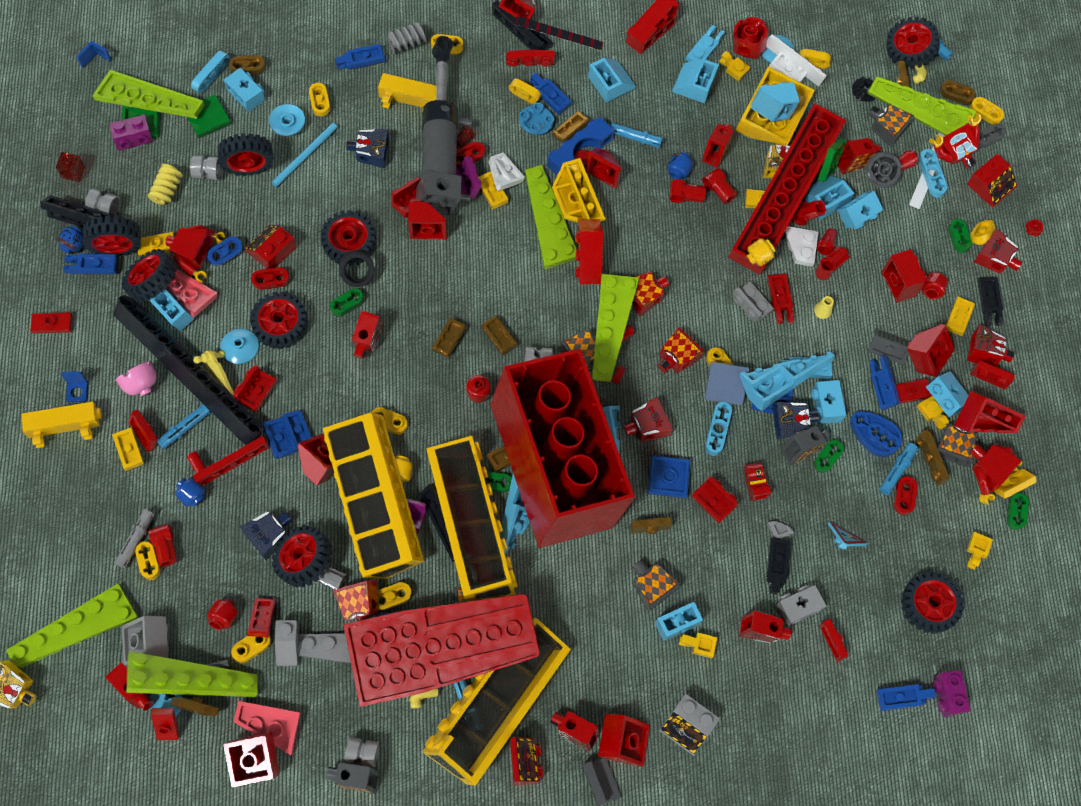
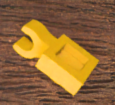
M727 51L721 55L722 58L719 60L722 65L727 67L725 72L738 82L751 68L738 57L733 60L731 54Z
M933 396L917 405L918 410L927 422L933 420L939 430L945 428L946 424L949 423L948 418L942 415L944 410Z
M976 532L971 534L967 547V552L972 553L967 563L968 568L975 570L976 566H979L981 558L986 559L988 557L993 539Z
M698 632L695 638L682 635L679 645L693 647L692 654L712 659L714 657L717 637Z

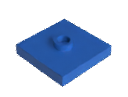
M651 455L648 494L686 499L688 495L690 460Z

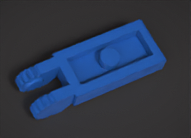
M116 254L65 255L64 260L67 263L77 265H65L63 272L68 274H116L118 256Z
M883 355L880 356L882 370H880L875 359L871 360L869 364L880 409L886 410L901 403L889 360Z

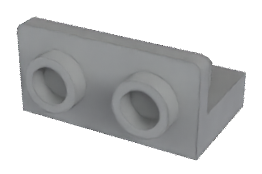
M751 282L742 288H736L733 293L734 302L741 306L746 316L755 323L774 310Z

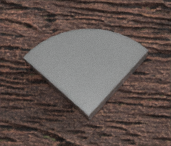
M778 521L767 523L773 538L783 539L794 534V531L788 525Z

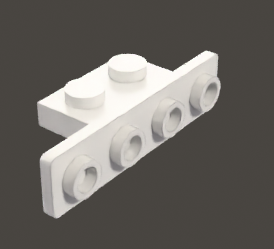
M773 34L770 35L766 47L777 56L769 67L798 82L807 77L814 84L820 86L826 78V74L812 65L807 59L800 56L794 49L783 43Z

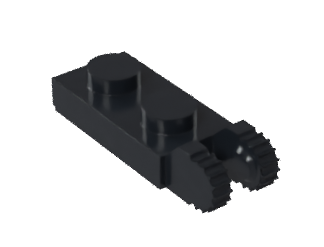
M978 278L977 283L982 313H984V324L986 327H990L992 324L991 313H995L996 326H1002L1003 306L998 278Z

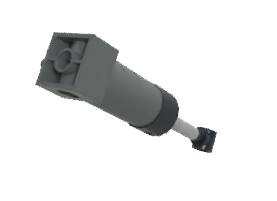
M439 36L432 48V55L437 60L436 100L430 101L423 106L422 178L416 187V201L428 202L440 214L451 216L459 201L469 202L471 199L470 195L461 193V176L456 175V156L459 125L470 127L472 120L460 118L457 106L452 102L446 101L447 61L450 59L453 42L447 36Z

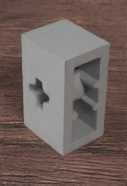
M805 585L797 589L798 593L794 595L787 593L779 598L780 601L776 607L787 627L817 614L827 607L816 585L811 587ZM797 602H798V603H801V602H802L804 605H803V606H802V605H799V606H798V605H797Z

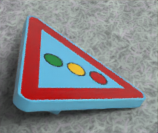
M828 522L829 527L836 535L834 542L839 543V548L846 549L847 546L867 545V542L833 522Z

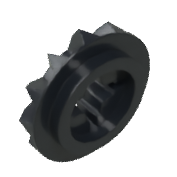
M863 76L860 79H856L852 85L853 95L858 100L864 102L875 100V97L867 94L868 91L863 89L864 85L870 88L873 80L870 77L864 78Z

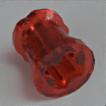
M463 126L457 135L458 148L466 146L467 142L475 137V133L468 126Z

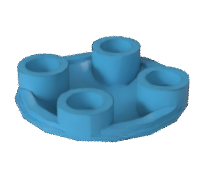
M535 103L520 112L519 123L528 133L544 134L552 128L554 117L542 103Z

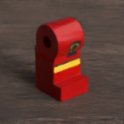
M758 462L744 465L745 481L750 500L767 499L771 494V489L767 485L762 464Z

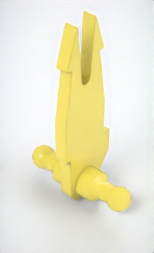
M207 350L201 356H195L193 361L195 363H205L206 370L234 397V391L231 389L227 376L221 364L217 361L218 358L225 356V352L222 350L219 352Z

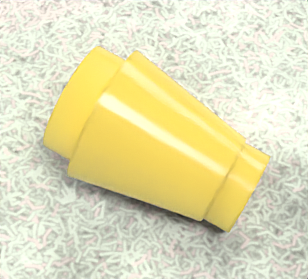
M830 296L824 297L815 305V315L820 319L829 318L832 314L834 300Z

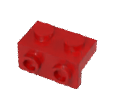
M420 177L408 181L407 184L395 189L391 194V206L404 218L408 217L409 202L416 201V187L421 180Z
M981 360L973 364L970 372L971 376L1004 390L1013 382L1015 377L1011 372Z
M254 365L252 369L250 368L246 372L244 381L235 388L234 397L241 405L257 413L277 383V379L261 371L259 366Z
M709 476L706 482L691 497L720 524L736 508L738 502L732 493H727L722 488L723 486L719 480Z

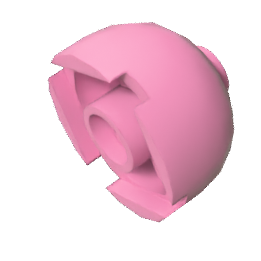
M148 361L128 370L126 376L122 374L115 381L126 394L133 396L140 394L142 397L152 391L150 388L155 384L157 376L152 363Z

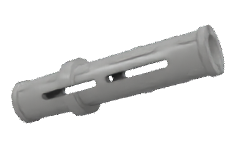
M143 509L135 525L133 524L131 534L114 564L126 569L137 545L143 536L147 534V529L155 514Z

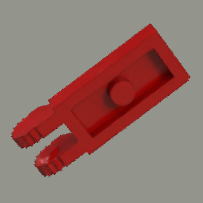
M507 51L506 64L517 67L519 64L547 67L554 65L555 51Z
M786 274L768 275L767 282L774 308L773 311H775L776 323L782 324L781 310H786L788 323H793V303Z

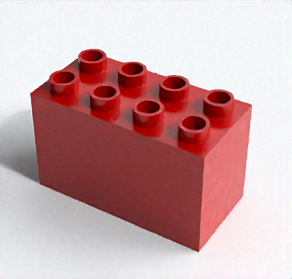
M581 349L504 366L490 406L538 548L612 529L633 501L635 495Z

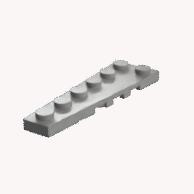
M298 634L299 657L351 663L345 634Z

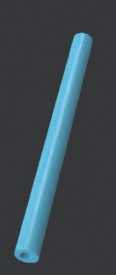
M332 123L271 183L275 187L281 184L338 128L337 125Z

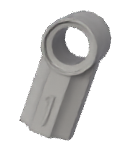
M329 567L328 570H323L325 572L323 577L321 575L318 576L320 580L317 582L312 580L314 583H322L335 590L342 588L346 574Z

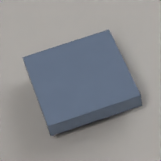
M711 362L704 399L743 405L745 389L740 379V373L744 371L748 373L749 367Z

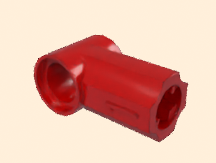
M716 168L702 178L706 189L709 191L713 190L724 204L730 203L737 196V193L726 181V176L721 169Z
M680 179L673 180L670 184L669 200L673 203H682L684 201L704 203L706 186L686 184L685 181Z
M822 200L810 203L801 201L792 217V221L797 225H806L808 220L825 214V203Z
M838 246L827 257H824L815 270L817 278L820 280L829 279L832 273L849 259L848 251L844 247Z
M165 524L149 529L150 541L153 547H155L159 566H170L177 562L172 542L174 537L170 525Z

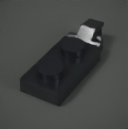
M776 538L770 539L766 582L770 583L769 594L778 595L780 585H785L788 575L791 541Z

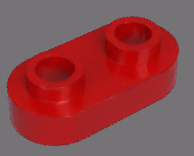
M472 142L457 149L456 167L460 168L462 161L458 160H463L464 157H471L473 163L483 159L485 156L484 145L480 142Z
M282 267L257 270L251 276L252 284L258 290L284 287L290 279L288 271Z
M902 477L896 485L894 509L900 515H908L915 508L918 485L912 477ZM903 485L907 486L908 490H905ZM901 503L905 504V509L901 507Z

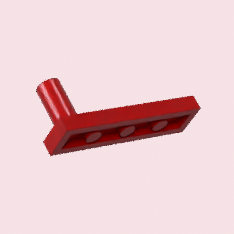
M261 436L208 467L205 466L197 451L188 454L187 459L196 473L193 475V478L197 483L204 486L269 449V446L264 437Z

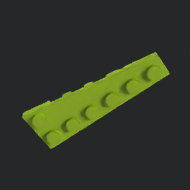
M109 70L92 95L96 101L190 118H197L205 106L203 100L113 70Z
M878 76L874 79L867 94L887 105L891 104L914 115L913 119L944 136L967 123L970 124L971 122L967 119V116L970 114L974 119L975 112H977L958 104L946 102L944 99H938L929 94L917 92L912 88L901 86L898 83Z
M540 165L526 169L525 177L544 269L574 261L576 247L543 166Z
M602 274L592 380L611 382L639 280L637 277Z
M116 584L6 651L12 663L21 668L50 654L58 653L71 645L82 643L83 640L99 636L112 628L115 629L139 617L120 584Z
M129 651L126 693L256 697L258 693L257 674Z

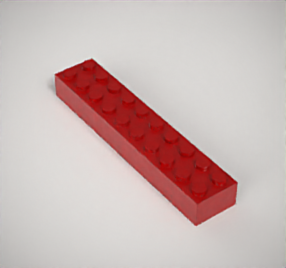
M814 103L728 258L759 275L761 274L766 264L763 266H758L756 263L752 265L747 258L749 254L748 247L759 239H768L773 247L776 248L825 160L829 147L835 142L845 124V119Z

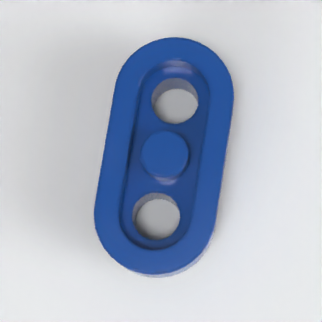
M228 237L208 251L207 259L212 265H221L240 253L242 243L237 237ZM229 243H234L235 248L233 250L229 248ZM214 253L219 254L220 257L218 260H215L213 258Z

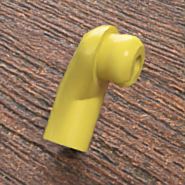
M923 64L920 68L915 65L917 74L912 78L915 84H919L925 81L927 71Z
M438 688L410 696L411 708H420L422 706L421 700L424 698L437 697Z

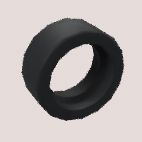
M349 251L342 256L339 262L340 277L349 286H365L374 277L375 268L373 260L364 251ZM353 258H361L367 264V273L360 279H353L346 273V264Z

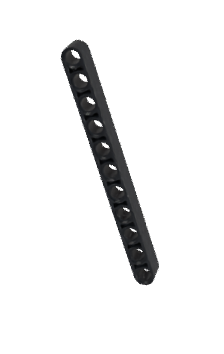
M122 295L118 298L113 315L243 444L247 445L261 436L264 429L262 424L202 365L193 361L194 358L130 296Z

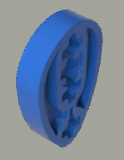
M858 411L852 415L850 425L853 433L869 452L875 456L888 457L898 450L902 442V435L894 423L869 412ZM861 418L862 422L857 424V419ZM876 429L878 432L874 436L872 435V432ZM882 435L886 437L883 442L879 440ZM892 441L893 445L891 447H888V443Z

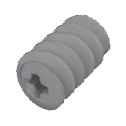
M417 22L413 26L409 24L407 29L401 27V32L398 29H395L394 34L391 31L388 32V43L393 54H395V48L401 52V46L407 50L408 44H410L413 48L414 41L418 45L421 44L420 39L425 43L427 42L425 33Z

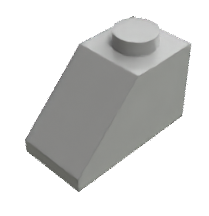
M276 620L275 652L277 666H298V634L300 625L297 620Z

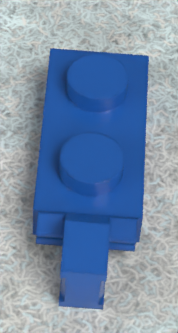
M381 44L347 50V53L343 54V56L336 57L335 62L337 69H354L385 62V56Z
M536 72L530 76V83L541 93V98L558 115L571 106V100L549 78L542 79Z
M918 684L876 690L880 711L917 707L926 704V699L936 697L935 689L923 690L922 685L918 686Z

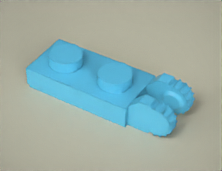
M712 25L686 56V60L688 62L699 59L707 60L718 47L725 32L722 30L716 39L712 38L711 36L716 31V26Z

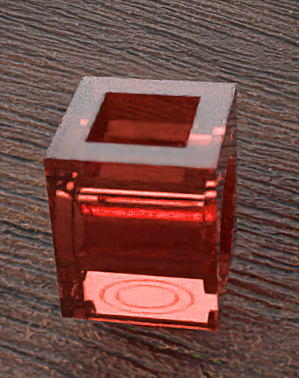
M61 152L56 165L59 175L62 179L80 182L85 168L80 156Z

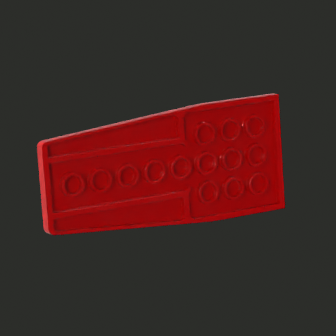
M526 594L405 610L343 624L360 707L421 694L536 658L540 655L529 599Z

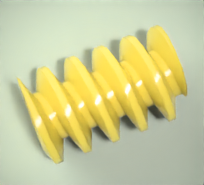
M162 164L159 173L156 175V180L153 182L154 186L151 187V192L148 193V198L160 205H165V202L170 203L172 199L169 196L173 197L175 195L172 190H177L175 184L180 183L178 178H182L183 174L169 164Z

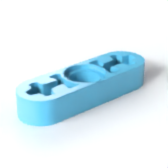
M222 50L218 51L193 79L191 88L198 93H203L229 64L230 55Z
M925 149L921 152L918 161L930 194L933 197L940 198L945 194L948 186L936 153L931 149ZM934 170L937 176H931L928 171Z
M727 402L718 403L713 412L705 444L706 452L712 456L720 454L724 447L732 414V407ZM721 408H724L726 412L723 419H719L721 414L719 410ZM720 424L723 426L724 431L717 433L714 431L713 426ZM718 438L716 444L717 448L716 450H713L711 445L713 444L714 439Z

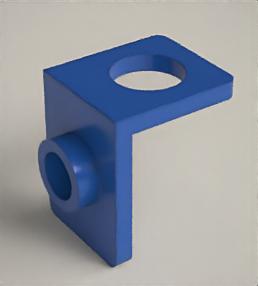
M92 40L77 56V60L82 68L96 54L109 62L112 59L107 49Z
M62 372L61 376L67 382L66 401L86 402L88 381L82 372ZM75 388H81L82 395L73 397L72 391Z

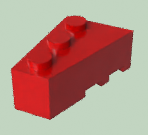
M656 0L641 18L628 29L626 43L639 54L645 52L675 25L680 3L676 0Z
M971 391L954 426L969 433H1018L1026 416Z

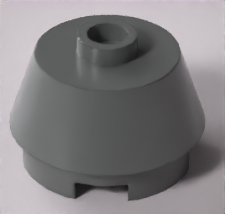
M879 152L873 155L867 162L866 176L876 187H890L901 176V163L895 155L889 152Z

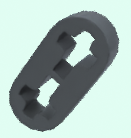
M994 124L980 130V139L986 138V140H980L978 148H986L1001 141L1006 133L1005 128L1000 124Z

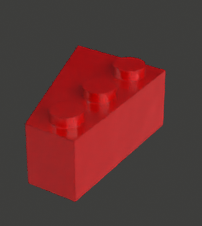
M578 219V232H576L578 249L575 250V260L578 261V267H575V278L579 279V284H601L603 229L600 219Z

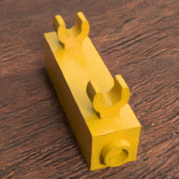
M382 74L378 92L379 97L382 98L383 108L389 109L391 100L422 108L426 103L436 100V85L390 74Z
M94 402L21 414L23 433L28 438H32V443L36 445V448L45 447L43 436L80 430L81 437H84V440L92 439L91 428L100 426L99 419H102L101 409Z

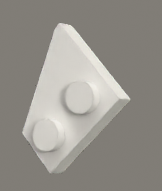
M504 152L490 157L488 163L497 191L524 181L525 176Z
M787 226L784 234L787 237V245L792 252L794 263L813 267L818 232Z

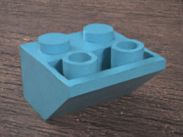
M604 57L589 65L588 78L606 103L636 88L617 60Z
M706 59L684 63L672 92L705 104L716 78L719 64Z
M782 82L777 85L766 84L761 86L750 106L757 113L775 122L789 120L800 100L794 82Z
M830 176L824 182L818 181L812 184L803 198L807 203L822 200L825 203L826 212L818 217L822 220L850 202L854 192L843 179Z

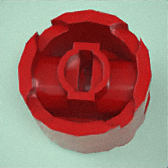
M746 17V20H739L733 30L734 52L743 57L759 58L760 54L765 51L768 40V27L765 26L766 23L757 17Z

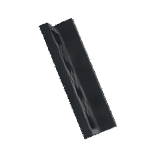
M498 0L492 3V15L530 50H549L553 47V42L543 33L516 25L517 18L498 7L500 4Z
M53 195L41 201V209L47 210V217L82 228L88 220L91 221L93 218L98 220L100 216L103 218L105 216H110V218L116 216Z
M431 483L419 493L422 502L427 505L426 510L451 561L455 562L436 485ZM450 492L456 521L458 523L467 522L453 493ZM463 527L462 530L459 529L465 555L478 552L480 547L470 527ZM464 539L470 543L471 548L467 547Z

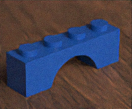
M601 117L591 120L587 127L577 131L573 138L564 141L559 149L549 153L547 167L557 176L563 163L575 160L574 154L579 149L584 147H599L602 149L611 142L614 136V129Z

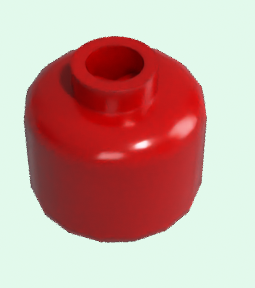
M929 273L927 275V282L921 289L922 293L932 300L942 298L948 286V279L941 273Z
M482 375L471 377L466 385L468 398L476 403L486 401L491 394L490 381Z
M229 599L216 600L207 613L208 624L220 631L230 628L238 614L235 603Z

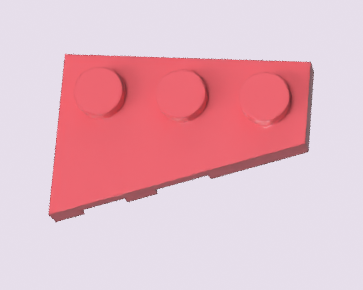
M178 269L174 272L175 277L171 278V283L166 284L168 286L166 289L193 318L217 298V292Z
M238 701L234 723L255 735L272 732L275 746L292 755L301 712Z

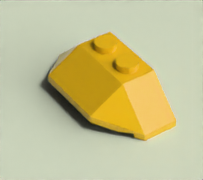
M578 158L563 163L554 181L552 190L564 219L577 223L578 219H600L601 222L605 221L606 218L581 159Z

